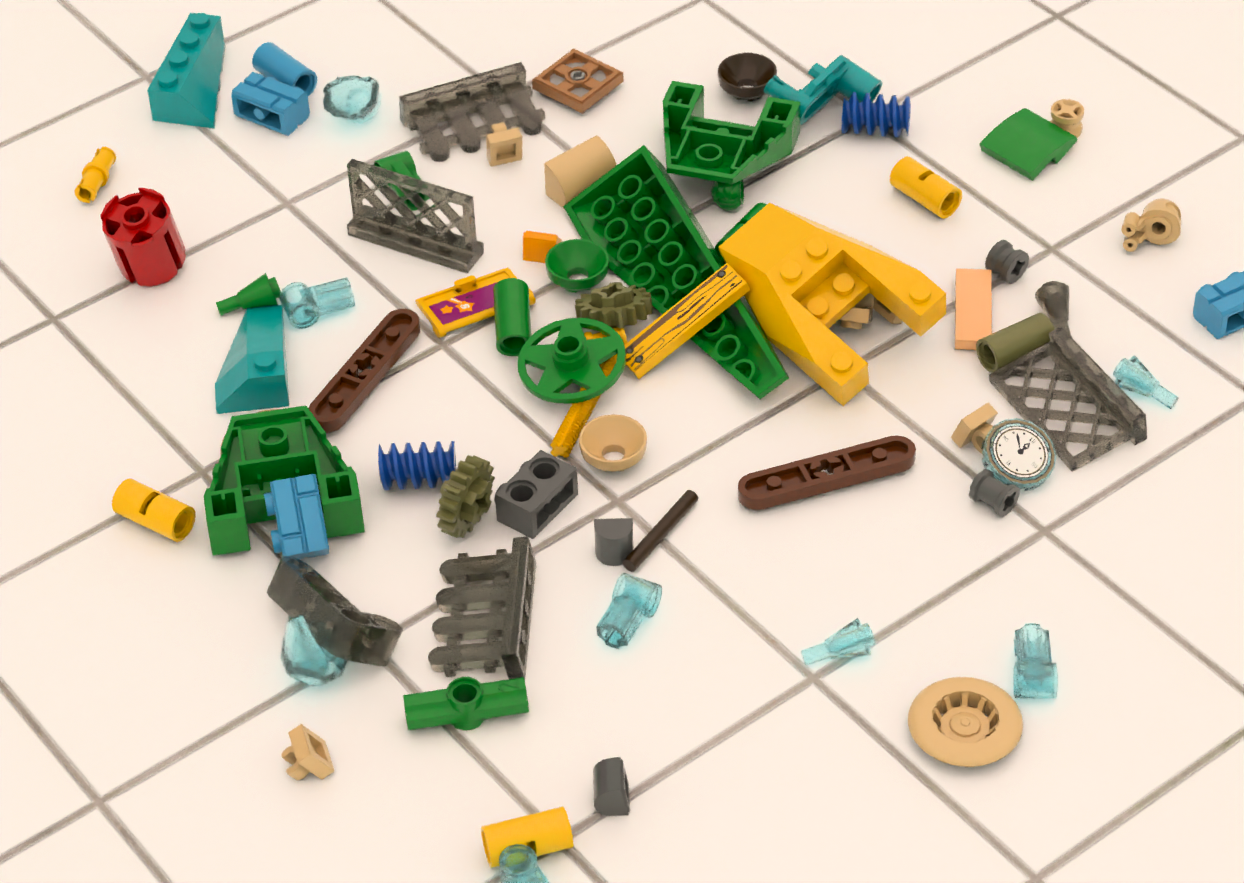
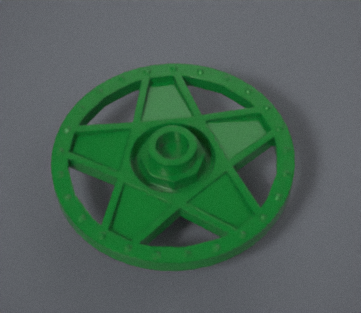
M568 318L542 327L529 337L518 356V372L525 388L542 400L558 404L579 403L601 395L617 382L626 364L625 346L620 335L609 325L589 318ZM582 328L599 331L607 337L586 340ZM559 331L554 344L537 345L545 337ZM617 354L616 364L611 373L606 377L599 365ZM526 364L544 370L538 385L528 376ZM572 383L587 389L575 393H560Z

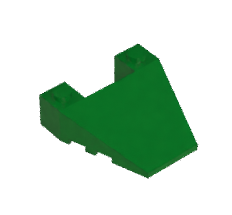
M672 81L663 99V134L667 173L734 184L792 154L800 134L801 102L768 97L756 126H749L704 118V86Z
M306 405L231 417L221 446L219 463L215 464L213 468V480L210 488H206L204 494L206 522L213 556L251 550L247 524L276 520L275 515H267L264 493L271 492L270 482L316 474L327 538L365 532L356 473L351 466L347 467L342 460L341 452L328 441L326 432Z

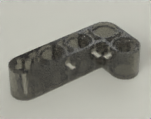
M281 557L266 593L325 650L334 656L348 661L387 666L402 634L403 628L401 625L381 615L361 612L309 564L294 557Z

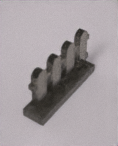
M522 62L399 96L400 120L404 128L408 127L410 131L417 130L423 142L419 144L422 155L429 153L431 159L436 162L446 161L450 156V147L460 145L462 150L467 153L477 152L481 147V138L493 133L491 129L493 124L504 122L507 130L521 127L524 133L536 135L542 130V120H545V112L542 108L536 110L530 99L533 91L530 85L526 86V69ZM509 104L515 116L506 119L499 106ZM478 112L484 125L475 127L469 114ZM447 121L454 134L444 136L438 123Z
M528 536L513 538L511 553H507L506 549L496 550V555L469 557L468 553H459L458 559H450L441 564L439 571L442 580L447 584H454V587L444 588L436 595L439 610L444 613H451V616L441 617L432 624L435 639L439 642H447V646L436 647L430 651L428 660L432 670L444 672L446 677L456 676V671L484 668L485 673H496V667L504 666L509 679L523 677L525 680L537 563ZM493 580V583L467 586V582ZM490 609L488 613L463 615V611ZM487 638L486 642L460 645V641Z

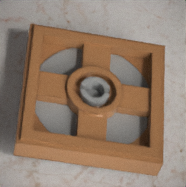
M573 48L532 79V89L580 113H584L624 81V74L622 71Z

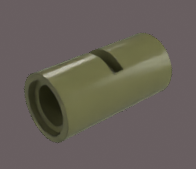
M1037 313L979 339L976 343L978 358L987 371L994 373L1055 345V328L1045 314Z

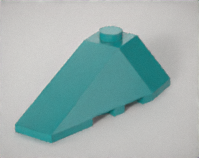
M282 305L247 308L215 382L217 414L289 406Z

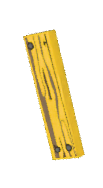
M728 263L723 265L624 345L626 351L625 365L640 379L751 289L747 282Z

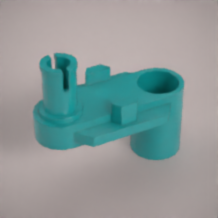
M840 55L826 68L815 63L808 72L814 79L803 89L797 91L777 75H774L765 86L764 93L774 98L801 102L800 125H803L838 92L848 99L852 92H856L859 102H862L865 94L869 93L873 102L879 94L883 82L844 55Z

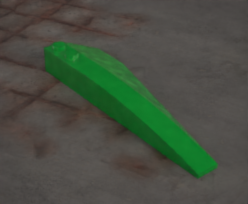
M645 145L641 146L563 206L581 238L594 241L607 251L609 257L608 268L627 285H636V289L646 288V292L651 293L652 306L661 314H664L724 265L665 167ZM743 296L690 338L759 399H762L789 379L782 363Z

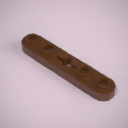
M396 309L388 313L312 401L308 409L326 433L340 429L418 337L420 323L416 312L409 309Z
M888 436L749 473L739 480L738 500L742 506L748 509L761 510L904 472L914 465L916 447L910 439L904 436ZM822 470H827L828 473H833V474H832V475H827V473H826L825 471H822Z

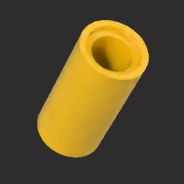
M909 156L899 160L891 171L890 184L940 218L944 219L951 216L961 203L962 191L958 187Z
M131 478L124 480L118 486L112 499V509L115 513L176 542L182 541L191 532L195 523L196 513L193 507Z
M563 806L481 826L482 842L490 868L573 848L574 845L570 822Z

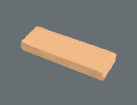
M956 268L955 349L976 350L977 341L992 334L991 270Z

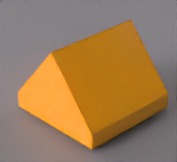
M533 231L524 232L523 260L545 263L549 250L563 242L562 239L556 234Z

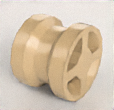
M1062 99L1054 102L1051 106L1052 119L1050 122L1078 138L1082 133L1081 120L1084 117V107L1081 103L1072 99Z

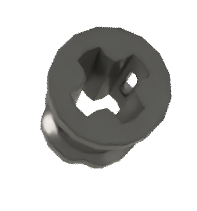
M984 469L977 474L969 491L970 499L974 501L982 500L994 507L995 513L1001 517L1006 516L1014 508L1020 495L1019 487L1014 484L1006 485L994 478L993 472L988 469Z

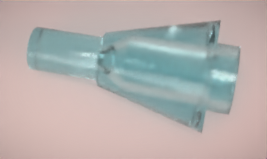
M1135 355L1129 360L1123 358L1113 372V376L1116 378L1114 386L1149 398L1153 397L1169 409H1172L1179 399L1178 396L1161 386L1160 382Z
M856 618L825 639L823 643L800 652L807 666L829 657L830 659L869 656L871 655L870 647L876 645L869 624L861 625L859 619Z

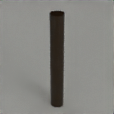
M687 490L624 559L623 566L625 569L634 572L698 501V496L694 491Z

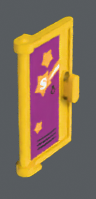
M508 267L478 278L468 276L456 280L453 287L421 297L415 301L432 324L433 332L440 338L446 336L447 332L495 316L493 296L495 284L503 279L516 278V276ZM529 288V303L533 305L536 303V300Z

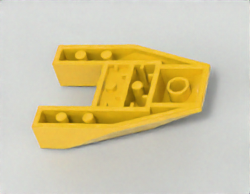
M768 203L718 247L725 263H728L750 287L751 290L743 296L768 340L842 406L869 384L868 363L829 328L869 292L920 337L946 315V293L918 269L867 243L772 203Z

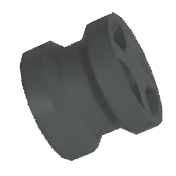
M1000 240L989 251L985 261V268L991 270L993 274L1000 273L1002 279L1006 282L1014 283L1026 271L1029 264V255L1021 249H1013V245L1010 242Z

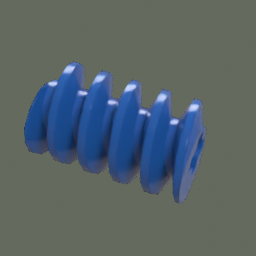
M852 92L849 100L845 101L844 98L841 132L846 134L850 125H852L854 133L858 135L861 133L863 126H866L867 133L870 136H873L877 127H879L883 137H886L890 128L893 129L896 138L900 137L903 129H906L908 136L911 116L910 97L905 96L902 105H898L896 95H892L889 103L885 104L883 94H879L875 103H872L870 94L866 93L862 102H859L856 92Z
M436 441L433 452H429L426 443L421 442L418 453H414L410 443L405 444L403 453H399L396 444L391 443L388 454H384L379 444V476L384 490H390L394 480H396L400 490L406 489L409 479H411L415 489L421 488L424 478L430 489L436 487L438 478H441L442 482L444 480L448 481L450 473L456 469L455 441L450 442L447 452H444L440 441Z

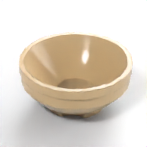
M615 414L604 415L589 421L583 427L579 435V446L583 458L590 465L605 472H621L637 464L643 458L647 446V435L644 427L631 417ZM609 452H620L624 455L622 459L613 461L607 460L603 456Z

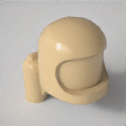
M1160 198L1148 203L1141 216L1135 212L1126 214L1121 228L1122 233L1125 235L1124 249L1133 252L1137 249L1138 244L1142 243L1145 239L1151 243L1161 245L1176 241L1181 233V211L1179 207L1171 200Z

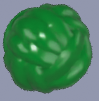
M743 179L734 184L714 182L711 195L714 202L721 209L731 211L743 205Z

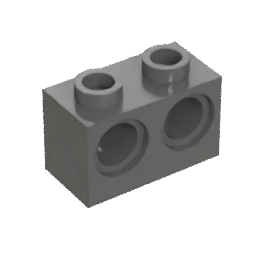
M540 450L529 461H525L519 471L507 483L501 484L497 489L494 497L497 521L534 539L578 495L577 468Z

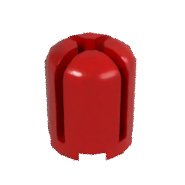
M140 187L138 188L139 193L128 194L120 199L118 195H115L105 205L100 217L103 233L123 277L132 283L136 280L139 286L152 287L167 283L177 275V269L182 268L186 258L185 246L164 196L153 189Z

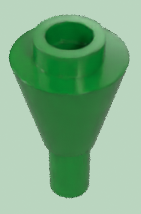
M264 273L238 291L237 295L218 301L216 305L220 315L240 308L278 305L277 298L282 297V293L276 278L268 279L267 274Z

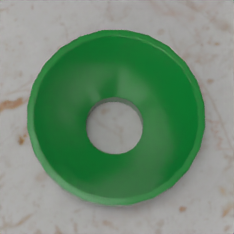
M572 239L552 247L546 255L545 266L547 275L552 282L567 291L576 293L582 290H590L606 277L609 257L607 251L594 241ZM575 274H582L587 277L585 279H569L570 276Z

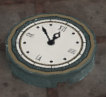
M1018 418L1003 420L991 428L982 442L981 450L984 468L992 471L994 478L1006 485L1014 484L1020 489H1025L1024 491L1034 490L1045 483L1055 468L1056 451L1053 441L1043 429L1030 421Z

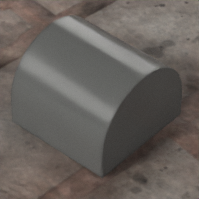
M633 518L594 519L595 554L601 563L609 566L623 565L624 559L633 551Z
M621 757L601 760L593 768L594 807L600 814L605 816L628 815V812H630L629 782Z

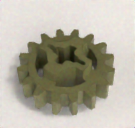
M613 282L602 288H593L591 294H581V299L575 300L576 318L598 320L612 328L636 325L637 320H646L647 315H651L653 309L651 293L646 292V288L636 289V285L626 288L622 282Z
M468 455L465 462L459 461L458 468L450 473V479L448 481L444 480L440 489L442 497L438 502L440 507L436 514V517L440 518L437 526L442 529L441 532L456 538H464L467 531L471 533L474 525L480 522L481 515L484 512H488L492 502L490 500V495L493 491L491 490L492 483L495 480V477L491 475L494 467L490 465L489 461L475 455L473 457Z

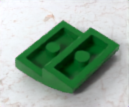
M1024 108L1001 122L979 144L984 153L1033 181L1050 161L1057 164L1078 140L1071 133Z

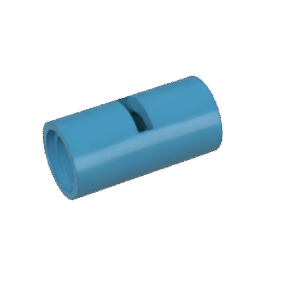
M272 42L262 44L255 51L252 65L256 71L265 77H273L277 81L292 87H300L308 96L313 93L317 85V75L314 71Z

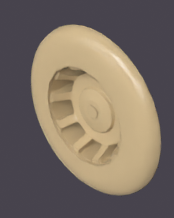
M952 677L932 683L916 696L909 709L908 726L914 741L928 755L947 764L975 767L996 762L1008 755L1021 738L1023 719L1014 699L997 685L973 677Z

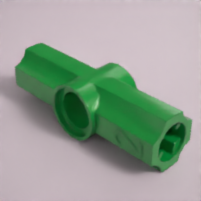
M460 677L450 682L447 689L403 695L408 730L451 724L460 730H473L482 725L483 721L487 718L529 712L526 685L523 677L488 683H480L472 677Z

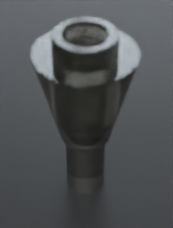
M1057 281L1047 282L1036 291L1035 299L1054 325L1058 342L1067 343L1072 339L1068 325L1070 288L1065 283Z

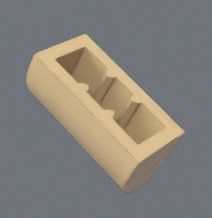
M598 135L544 163L546 195L562 208L617 166L610 149Z

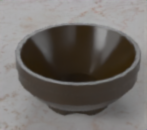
M757 53L734 54L725 58L718 66V81L721 88L735 99H743L749 102L765 95V86L774 75H777L775 63L768 57Z

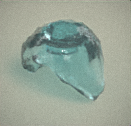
M350 75L336 77L334 81L327 83L323 89L325 94L323 99L324 109L330 112L332 116L340 117L348 122L363 124L371 120L378 113L381 106L382 94L380 83L371 76L360 77Z
M302 614L297 617H292L291 615L287 617L281 646V661L289 677L312 687L327 684L341 677L348 661L344 642H333L323 634L312 632Z

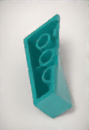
M190 12L147 89L153 121L215 129V111H217L218 106L217 95L218 91H220V73L223 68L225 52L221 16Z

